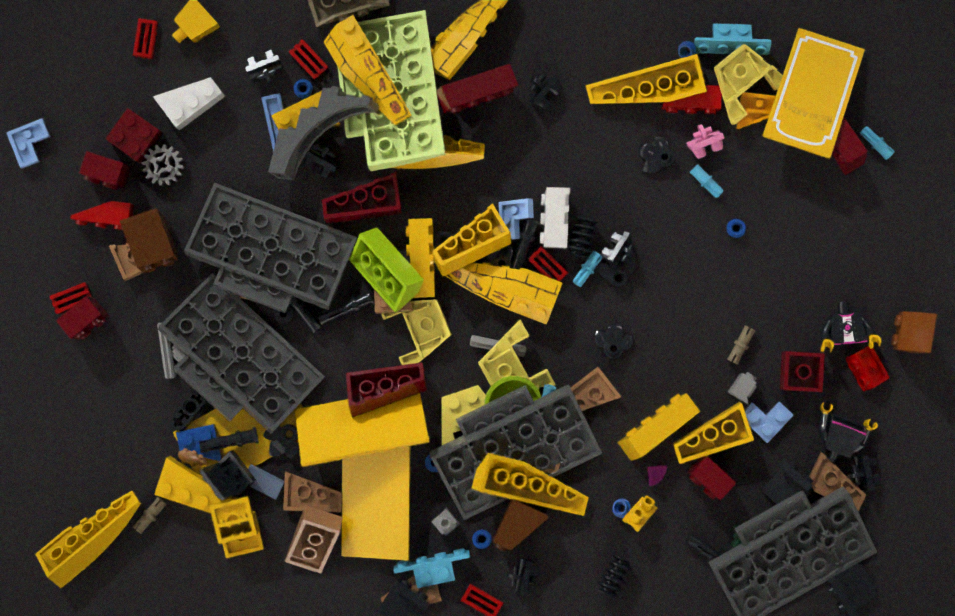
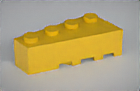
M493 203L487 207L485 212L478 214L470 224L464 225L456 235L449 237L433 250L434 262L442 276L448 275L511 244V233Z
M432 218L409 219V225H406V237H409L410 244L406 245L407 256H410V265L424 279L418 294L413 298H435Z
M679 393L670 399V404L659 407L655 411L656 414L654 416L646 417L640 422L641 425L639 427L632 428L626 433L627 436L617 442L631 461L643 457L700 412L687 393L681 396Z
M738 402L672 444L678 462L682 464L753 441L754 438L741 402Z
M172 456L167 457L154 494L211 513L209 506L212 504L237 499L235 496L221 500L214 494L211 486L204 481L202 475L191 470L190 467L180 463Z

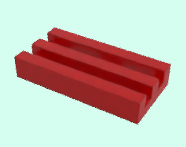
M138 18L133 50L134 57L153 60L158 21ZM143 23H145L146 27L143 39L142 52L139 53ZM150 24H152L153 26H152V32H151V39H150L149 51H148V54H146L147 44H148V37H149V31H150Z
M303 39L289 51L290 55L314 80L329 68ZM304 46L306 50L321 64L323 68L320 69L307 56V54L301 49V47ZM296 51H298L317 71L316 74H314L305 65V63L295 54Z
M542 246L528 259L542 275L549 278L551 277L534 260L535 257L557 278V281H561L568 274ZM540 252L562 272L561 275L539 255Z
M84 282L49 297L52 300L55 313L60 314L70 310L79 301L59 308V305L83 295L92 296L87 283ZM84 288V291L79 292L77 294H74L59 301L56 300L59 297H62L64 295Z
M471 583L461 598L462 602L486 616H496L503 605L502 601ZM471 589L498 604L497 607L471 593ZM467 596L494 610L493 614L466 599Z

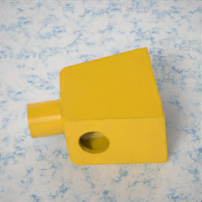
M189 0L174 19L180 28L172 36L179 44L187 36L196 43L217 30L220 26L197 0Z

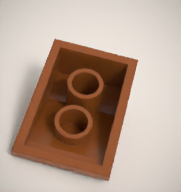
M899 312V315H896L895 318L896 334H893L891 344L894 345L893 350L915 354L931 353L937 314Z

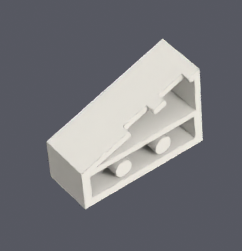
M211 77L153 96L179 130L225 97Z
M547 187L545 194H541V205H545L544 213H541L540 224L544 225V232H540V244H543V248H567L570 188Z

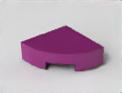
M667 465L647 466L649 486L656 485L663 479L667 472Z

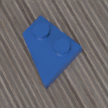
M215 424L176 432L180 451L183 448H187L190 451H196L198 455L201 454L205 458L217 461L222 459L220 449L204 453L200 451L199 441L217 437Z

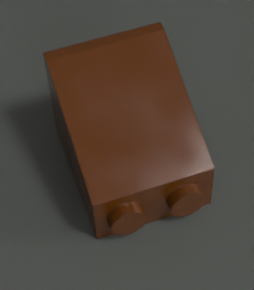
M157 208L120 220L136 266L140 271L149 273L156 270V267L162 265L164 267L174 264V261L179 260L166 217Z
M510 499L493 536L495 547L502 551H506V549L512 550L547 519V513L522 501Z

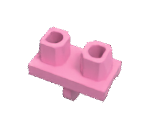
M701 124L697 126L698 132L693 133L694 140L686 142L688 148L699 159L707 155L704 148L707 145L711 146L713 152L723 149L722 139H724V135L719 130L712 132L711 127L704 129Z

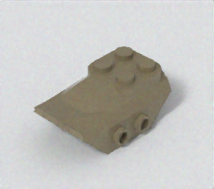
M307 0L316 27L336 21L341 22L352 15L363 17L368 15L369 11L390 5V0Z

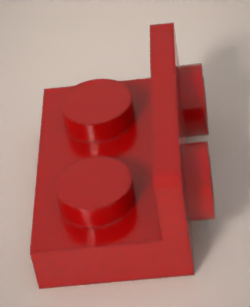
M869 345L845 358L862 391L875 388L890 378L874 348L871 349Z

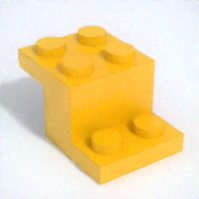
M249 496L209 506L218 543L223 544L226 558L264 549L256 512L251 509Z

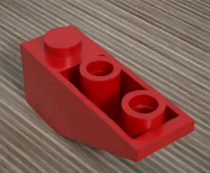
M706 85L707 92L671 102H664L662 109L666 110L667 113H677L678 110H685V113L695 114L697 111H704V114H716V111L721 109L722 93L719 86Z
M110 201L73 214L70 219L76 221L77 225L87 226L89 222L95 223V227L106 228L107 225H113L114 229L123 230L120 220L133 216L134 205Z

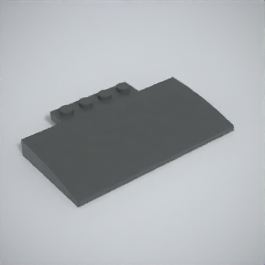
M214 183L184 252L189 257L220 268L213 283L215 287L286 314L293 296L329 310L357 237Z
M212 273L159 325L158 330L185 354L174 366L173 370L230 422L244 409L272 434L325 376L236 294L215 287L213 283L216 276Z
M569 384L533 401L526 385L457 418L456 422L463 436L430 451V457L464 520L509 499L479 492L472 488L476 469L488 453L524 461L539 470H555L556 464L560 463L559 470L556 472H544L552 478L602 454Z
M841 487L811 505L805 493L800 491L734 528L742 544L708 563L737 616H765L877 553L850 493L844 487Z

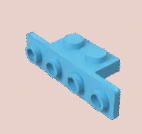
M713 23V38L696 37L694 40L697 53L731 54L739 46L746 44L759 55H769L771 48L770 39H752V28L749 24Z
M460 548L454 550V553L451 554L441 552L435 554V557L432 558L423 556L416 558V561L413 562L400 561L394 566V573L413 570L417 588L454 581L452 561L470 558V552Z

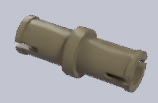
M746 325L738 340L734 341L735 346L727 358L737 365L745 350H748V344L754 332H756L751 328L748 335H746L749 327Z
M157 497L151 506L143 511V515L132 527L142 534L152 521L155 522L156 516L167 504Z

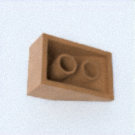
M306 505L298 522L285 562L322 573L341 531L342 517Z

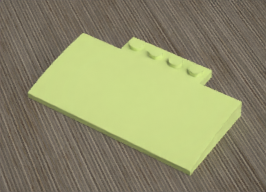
M426 11L358 22L412 116L397 125H394L379 109L378 113H363L351 116L344 120L346 137L364 136L367 163L370 171L406 165L445 155ZM338 68L339 83L342 91L345 94L361 98L364 94Z

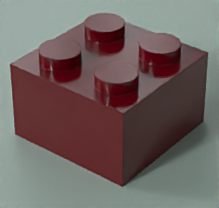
M127 108L106 137V140L141 164L145 159L144 154L148 155V149L153 148L163 132Z
M86 151L79 173L84 175V180L97 185L103 182V186L117 191L118 188L124 189L131 167L122 162Z
M86 296L58 318L56 322L70 339L79 340L81 338L84 340L91 334L90 330L95 326L97 328L102 326L106 322L105 318L109 315L95 298Z
M782 351L780 390L823 392L824 354Z
M708 456L700 457L687 471L690 474L688 478L699 487L702 485L704 487L703 492L713 500L715 498L721 500L736 484Z

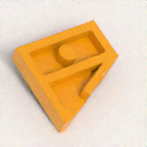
M743 92L740 95L739 102L748 115L736 124V129L768 119L776 96Z

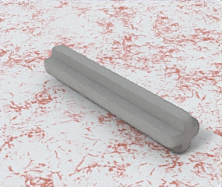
M158 330L165 378L176 377V372L173 370L174 359L171 341Z
M472 335L470 346L490 350L499 340ZM512 345L517 356H525L526 346Z

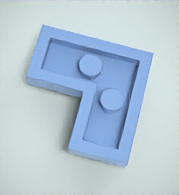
M41 118L6 132L20 168L23 169L40 162L33 144L51 137L44 119Z
M527 198L499 202V215L511 233V240L520 239V219L534 218L533 199Z
M780 402L766 415L753 403H750L744 410L750 428L766 443L793 416Z

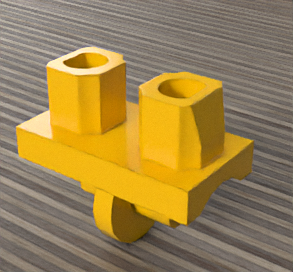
M649 496L641 497L622 521L630 524L638 532L656 512L655 501Z

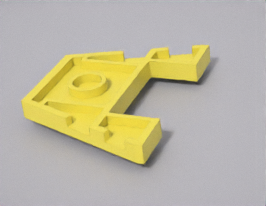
M746 44L739 46L714 67L730 123L735 125L748 115L737 97L763 76L773 90H778L783 76L777 71L778 69L765 62L759 54Z
M438 299L410 301L414 311L381 314L383 320L402 313L416 346V351L399 357L401 365L420 363L452 335Z
M521 320L478 362L490 386L507 376L524 377L534 383L538 389L544 387L545 384L555 386L556 384L548 369L529 377L515 353L512 345L529 337Z
M478 385L442 397V445L454 440L453 433L461 430L456 422L457 418L484 406L486 395Z

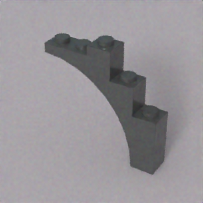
M337 86L323 88L318 108H301L296 128L279 129L268 172L278 179L294 180L305 154L326 130L351 116L363 113H378L379 105L373 101L372 97L363 95L360 98L345 94Z

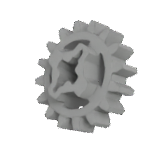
M163 144L162 149H160L158 145H155V151L148 149L150 155L144 154L147 161L142 162L146 166L142 171L148 173L146 178L148 180L152 179L153 184L159 181L160 186H163L164 182L170 186L171 180L177 182L176 176H182L179 170L184 169V166L180 165L184 159L178 158L180 152H174V147L172 146L167 149V145ZM163 153L162 156L157 158L155 157L156 155ZM173 158L175 160V167L172 166L171 162ZM151 163L154 165L155 168L154 174L151 170ZM160 163H165L167 167L163 168L159 165ZM171 173L170 176L162 178L165 174Z

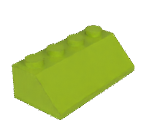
M378 228L359 234L349 261L396 313L418 294L424 279Z

